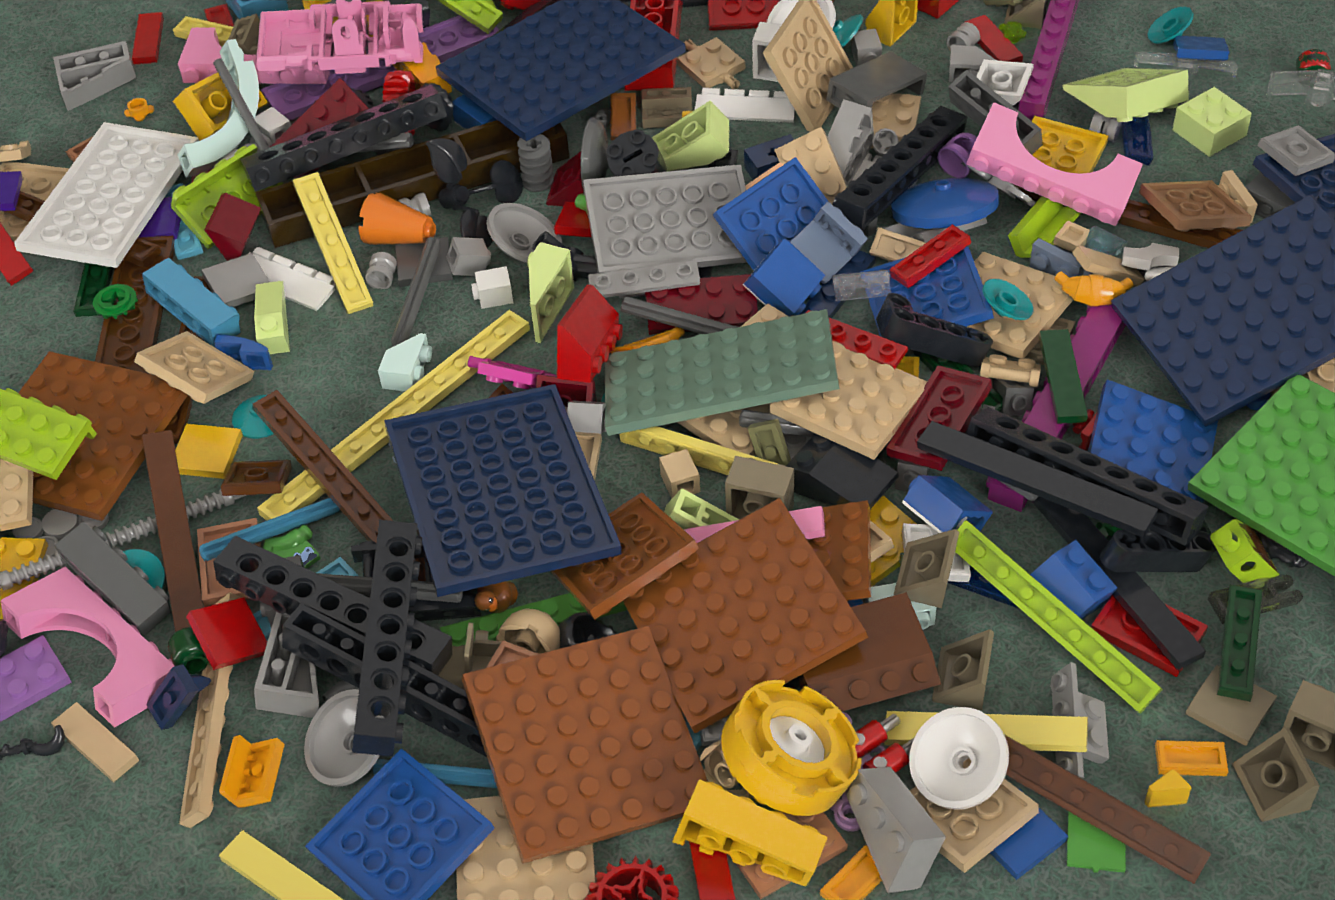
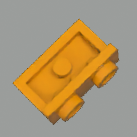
M241 735L234 736L219 789L220 794L238 808L271 802L285 744L278 738L251 744Z

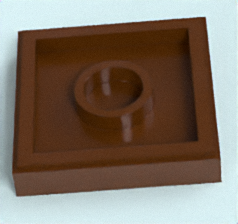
M291 460L234 462L221 485L222 496L282 493L291 473Z

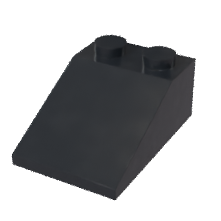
M816 433L786 465V467L794 468V492L796 494L831 505L868 500L870 510L899 477L897 471L877 458L873 460Z

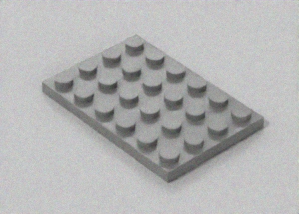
M741 165L583 180L589 225L599 274L697 260L698 267L747 262L713 217L717 210L746 191Z

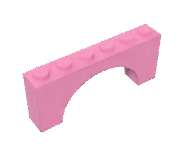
M191 28L178 62L183 83H197L217 73L213 62L217 59H222L219 52L222 46L219 44L215 28ZM333 42V43L331 44V46H332L331 56H334V42ZM244 54V62L254 61L259 84H327L330 70H319L318 64H314L313 71H308V69L304 68L258 71L256 64L257 55Z
M993 103L966 165L1116 227L1143 164L1117 154L1113 162L1107 167L1091 173L1078 174L1054 169L1036 159L1020 141L1016 129L1018 112Z
M63 567L1 600L3 620L21 639L44 631L67 630L93 637L112 652L116 659L114 667L103 681L93 687L95 710L114 728L148 708L146 704L172 667L175 666L171 659H167L160 653L158 647L152 641L148 642L140 634L135 625H129L116 608L108 606L96 591H92L87 587L83 579L79 575H74L67 567Z

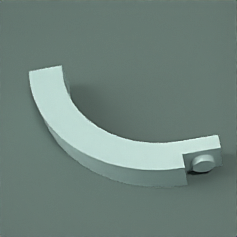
M236 39L226 40L219 51L255 119L259 101V82L254 61L244 62L243 50L239 48ZM233 100L226 124L219 131L206 139L184 144L178 153V158L186 178L213 169L217 162L239 146L249 130Z

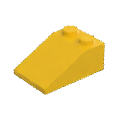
M879 0L866 18V30L876 29L880 42L891 47L916 23L918 0Z
M217 72L184 89L173 102L198 139L203 140L215 134L226 124L231 110L232 98ZM260 90L257 110L268 104Z

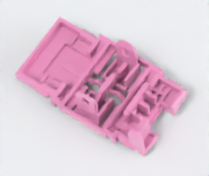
M336 0V4L311 5L310 9L261 12L256 58L258 71L286 70V68L308 69V71H313L314 64H318L319 70L335 69V74L364 73L366 68L380 67V60H385L386 67H391V64H396V62L423 63V45L419 41L418 33H423L422 4L390 5L389 1L361 2V0H352L347 2L345 0ZM366 15H369V35L373 34V37L368 36V24ZM338 16L339 19L333 23V17ZM334 42V56H331V44Z

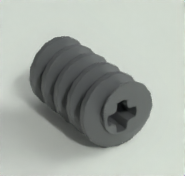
M542 134L528 141L520 138L517 146L519 147L518 154L523 186L531 192L546 190L554 181L550 142Z

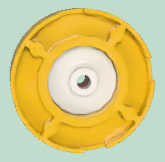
M769 680L758 683L745 693L728 717L722 730V751L730 774L736 778L758 803L767 805L780 812L796 816H812L827 811L850 786L859 773L858 769L861 768L862 759H857L855 749L859 739L853 726L836 705L809 687L804 686L801 691L783 687L785 680Z

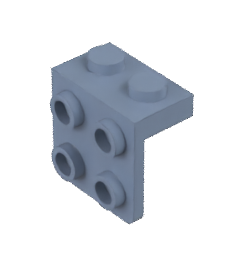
M827 202L819 210L815 218L790 243L825 274L820 283L826 284L858 253L868 238L859 227L853 225L844 217L840 209Z
M1040 238L1032 244L1030 268L1054 276L1060 271L1068 277L1093 274L1083 269L1071 251L1057 245H1052Z

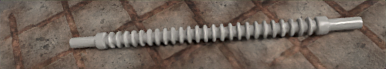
M220 489L219 494L213 492L211 497L205 495L203 500L197 498L193 504L191 501H188V505L185 506L188 521L190 516L197 518L198 513L205 515L206 510L213 512L214 507L221 509V505H232L236 499L247 495L222 496ZM156 515L153 519L147 517L145 522L139 520L137 525L131 523L129 528L122 526L121 531L114 529L113 534L106 532L107 540L105 542L113 548L116 544L123 546L124 541L131 543L132 538L139 540L140 535L147 537L148 532L155 534L156 529H158ZM55 551L54 556L47 554V558L44 560L39 557L38 562L30 561L28 566L21 564L20 569L13 567L11 572L4 570L0 572V589L8 590L13 588L14 583L21 585L24 579L29 582L30 577L39 578L40 573L47 575L48 570L55 572L56 567L60 566L63 568L66 562Z

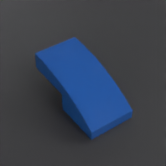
M217 334L214 343L218 350L237 361H242L250 369L272 370L273 364L267 347L246 338Z

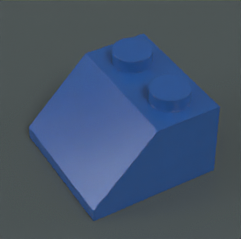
M1077 540L1055 552L1030 574L1081 619L1102 607L1117 589V586Z

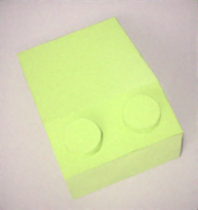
M708 101L652 137L664 158L667 171L709 165L717 159H722L729 152V119L711 101Z
M542 242L538 244L534 252L529 254L527 260L530 306L535 341L538 343L542 342L574 289L570 250Z

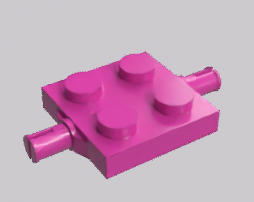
M470 356L468 359V367L478 369V374L487 375V381L496 383L513 381L512 386L522 389L536 388L538 374L557 376L548 371L503 361H491L489 358L483 359Z

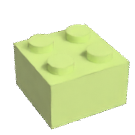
M1213 87L1177 107L1173 131L1210 157L1247 136L1252 113Z

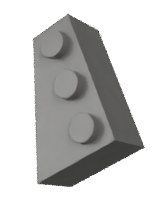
M126 41L53 57L60 92L68 111L136 78L133 61Z
M843 99L827 138L846 184L849 186L873 145L874 129L872 108Z
M276 612L254 687L255 707L258 710L313 718L319 710L315 665L282 647V625L290 615Z
M891 767L858 769L859 773L853 780L846 796L887 893L920 888L946 836Z

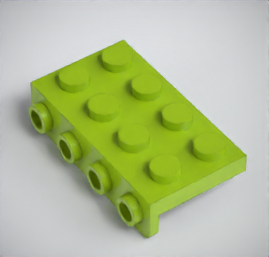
M255 144L239 148L233 157L228 160L222 159L214 166L213 170L208 173H200L191 184L178 187L172 194L171 208L207 249H210L215 244L204 229L222 193H228L259 207L256 193L249 183L240 161L244 157L257 153L258 147ZM280 182V183H277V184L272 185V186H270V187L264 188V189H262V190H265V189H268V188H271V187H275V186H278V185H282L283 183Z
M6 388V390L0 389V459L57 480L85 437L94 439L97 435L91 426L92 422L80 414H76V416L70 415L59 406L53 405L52 408L48 407L34 397H29L28 399L21 397L20 394L10 388Z

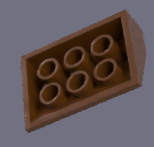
M907 592L851 607L866 630L868 638L798 676L801 690L806 686L817 691L841 711L941 685L931 648Z

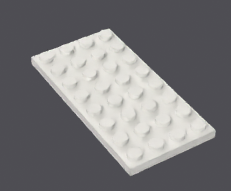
M104 122L14 242L16 251L117 268L183 171L178 153L184 144L199 141L198 137Z

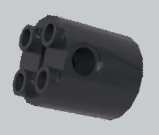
M640 129L620 134L607 147V162L614 177L667 172L664 158L656 142L650 135L645 134Z

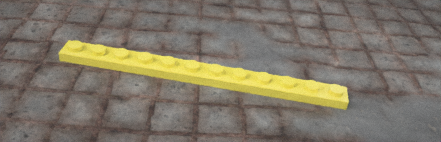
M508 310L337 444L331 451L352 472L389 443L384 420L429 411L477 373L478 369L468 367L470 356L483 359L489 358L492 361L530 330L529 322ZM304 470L284 486L282 493L272 495L258 506L257 509L261 517L265 520H270L311 505L325 494V491Z

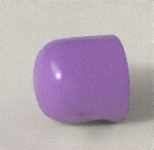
M960 133L941 148L938 153V161L944 172L956 178H966L972 172L966 163L977 139L975 135Z

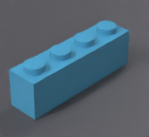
M167 258L142 273L146 293L206 343L216 348L214 342L217 334L236 336L241 333L239 325L240 316L237 310L225 304L218 294L210 292L198 278L194 279L189 275L182 265H177L170 258Z

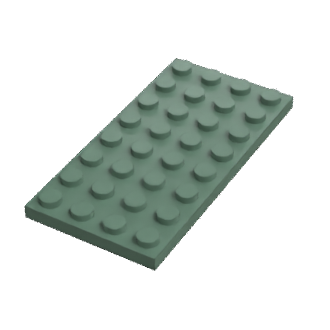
M827 309L810 311L791 317L785 316L772 321L756 322L748 326L728 328L719 332L699 334L695 337L671 340L666 343L642 346L638 349L609 354L608 360L605 362V428L608 436L840 389Z

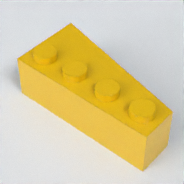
M699 779L672 842L684 846L687 840L699 844L700 852L713 856L714 851H720L729 854L733 863L742 866L756 863L761 865L763 873L807 886L815 872L828 837L820 834L814 827L800 825L789 820L781 812L762 808L756 805L750 798L731 794L717 783L705 782Z

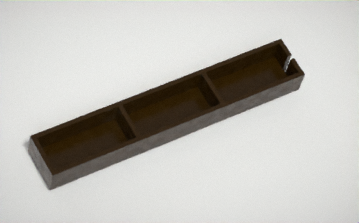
M498 120L439 137L456 142L465 152L467 167L461 172L463 178L456 185H462L470 189L492 182L490 178L491 167L495 162L501 160L512 163L519 173H522L518 154L519 147L517 146L521 137ZM561 123L541 133L550 142L552 163L570 158L567 134ZM426 142L412 145L411 148H402L319 173L341 228L364 220L363 217H359L365 199L371 193H382L398 201L403 198L411 200L416 194L424 192L427 200L431 201L439 198L440 191L447 188V184H449L442 182L437 177ZM293 181L255 192L259 207L261 208V215L275 248L315 236Z

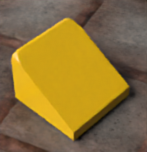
M1170 770L1148 787L1145 805L1147 807L1185 804L1188 801L1191 786L1175 770Z

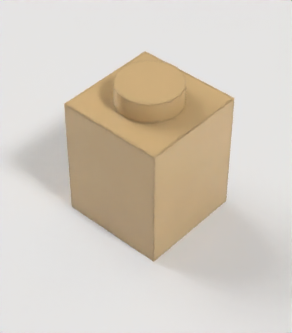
M687 449L659 457L660 475L671 498L681 488L692 494L700 492V475Z

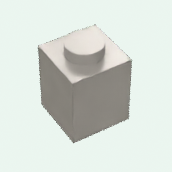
M876 29L857 31L853 36L851 51L856 66L882 55V45Z
M453 237L446 258L453 275L475 276V272L485 270L486 266L490 264L491 253L490 250H487L483 238Z
M568 402V407H565L575 432L599 434L606 432L605 402Z

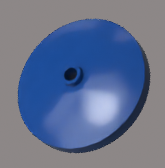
M947 178L928 181L909 187L891 204L892 217L898 223L914 228H948L952 224L954 226H961L978 221L993 213L999 206L998 189L994 185L978 179Z

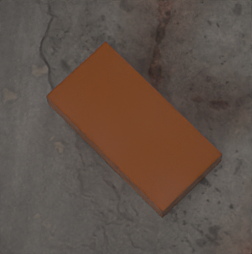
M636 93L611 94V141L622 133L636 129Z

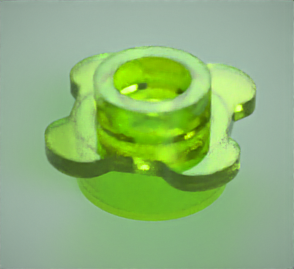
M1010 21L1007 24L1001 23L999 25V29L1002 30L1004 37L1009 39L1011 43H1017L1027 35V32L1021 28L1022 25L1018 22Z

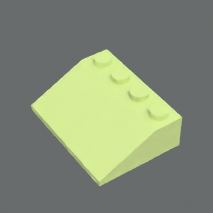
M1122 68L1063 84V90L1105 117L1117 118V122L1132 121L1133 117H1146L1148 112H1163V108H1176L1179 106L1178 103L1188 101V70Z

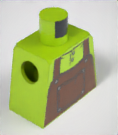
M1238 519L1231 520L1210 535L1226 567L1248 588L1258 589L1280 575L1254 529ZM1252 561L1255 562V565L1251 568L1246 562Z

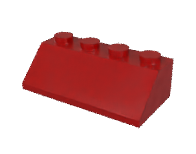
M587 284L557 325V379L591 383L595 375L600 373L602 364L607 362L609 353L614 351L616 342L622 338L623 326L619 324V313L593 285Z

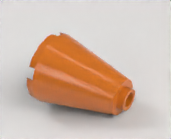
M377 192L376 194L371 193L362 205L359 217H363L364 220L363 226L358 225V231L363 243L370 245L425 243L429 237L434 238L436 224L431 217L387 195Z

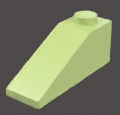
M283 281L256 284L254 319L257 343L267 347L269 354L290 352Z
M683 488L668 502L664 510L682 529L739 520Z

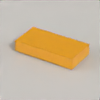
M1156 740L1155 751L1159 775H1165L1170 770H1175L1179 775L1227 776L1228 774L1224 742Z
M867 845L820 890V896L825 900H863L882 881Z

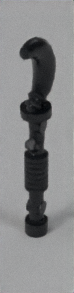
M56 725L53 738L45 744H37V742L27 738L20 740L19 745L9 748L10 745L4 744L3 748L0 749V760L5 756H12L21 752L24 755H28L31 752L40 756L53 755L64 745V730L61 725Z

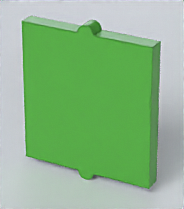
M1068 811L1067 866L1092 869L1095 873L1099 872V870L1125 873L1126 844Z

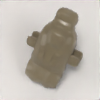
M468 623L466 645H452V657L438 676L465 690L462 675L486 668L501 642L488 640L489 632L485 630H477L474 641V623Z

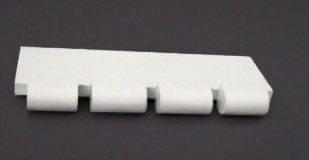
M703 88L702 94H697L695 104L696 110L708 101H711L729 120L793 123L795 109L785 91H774V98H770V91L749 90L748 97L745 96V90L725 89L724 95H720V88Z
M257 247L252 253L270 282L283 281L285 298L317 311L335 291L333 278L328 274L320 271L317 272V270L300 263L296 264L293 260L278 254L275 255V253Z

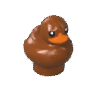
M511 581L479 587L474 599L475 605L481 611L502 613L516 602L518 591L515 584Z

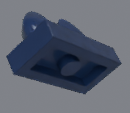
M184 664L172 667L146 704L160 729L171 728L184 710L191 705L194 696L210 684L211 679L202 675H190Z

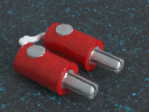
M892 714L880 723L875 719L871 720L855 731L859 739L855 746L857 759L864 757L888 740L887 732L900 724V719L896 714ZM914 738L902 746L898 743H893L864 763L863 769L891 767L895 773L909 764L908 756L910 755Z

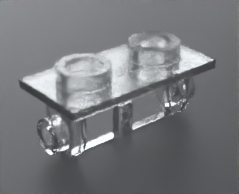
M881 269L879 271L832 275L836 301L882 297L891 293L890 272L888 270Z

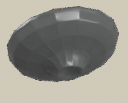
M594 117L587 121L582 140V186L583 180L605 178L606 170L609 168L607 162L608 139L605 127Z

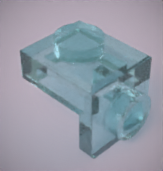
M1093 226L1090 228L1085 247L1115 257L1123 252L1128 241L1107 230Z

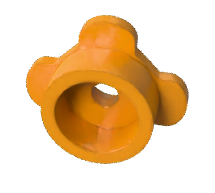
M135 98L129 101L127 104L128 109L124 111L126 117L135 118V121H143L149 113L154 112V107L148 105L147 101L143 98Z

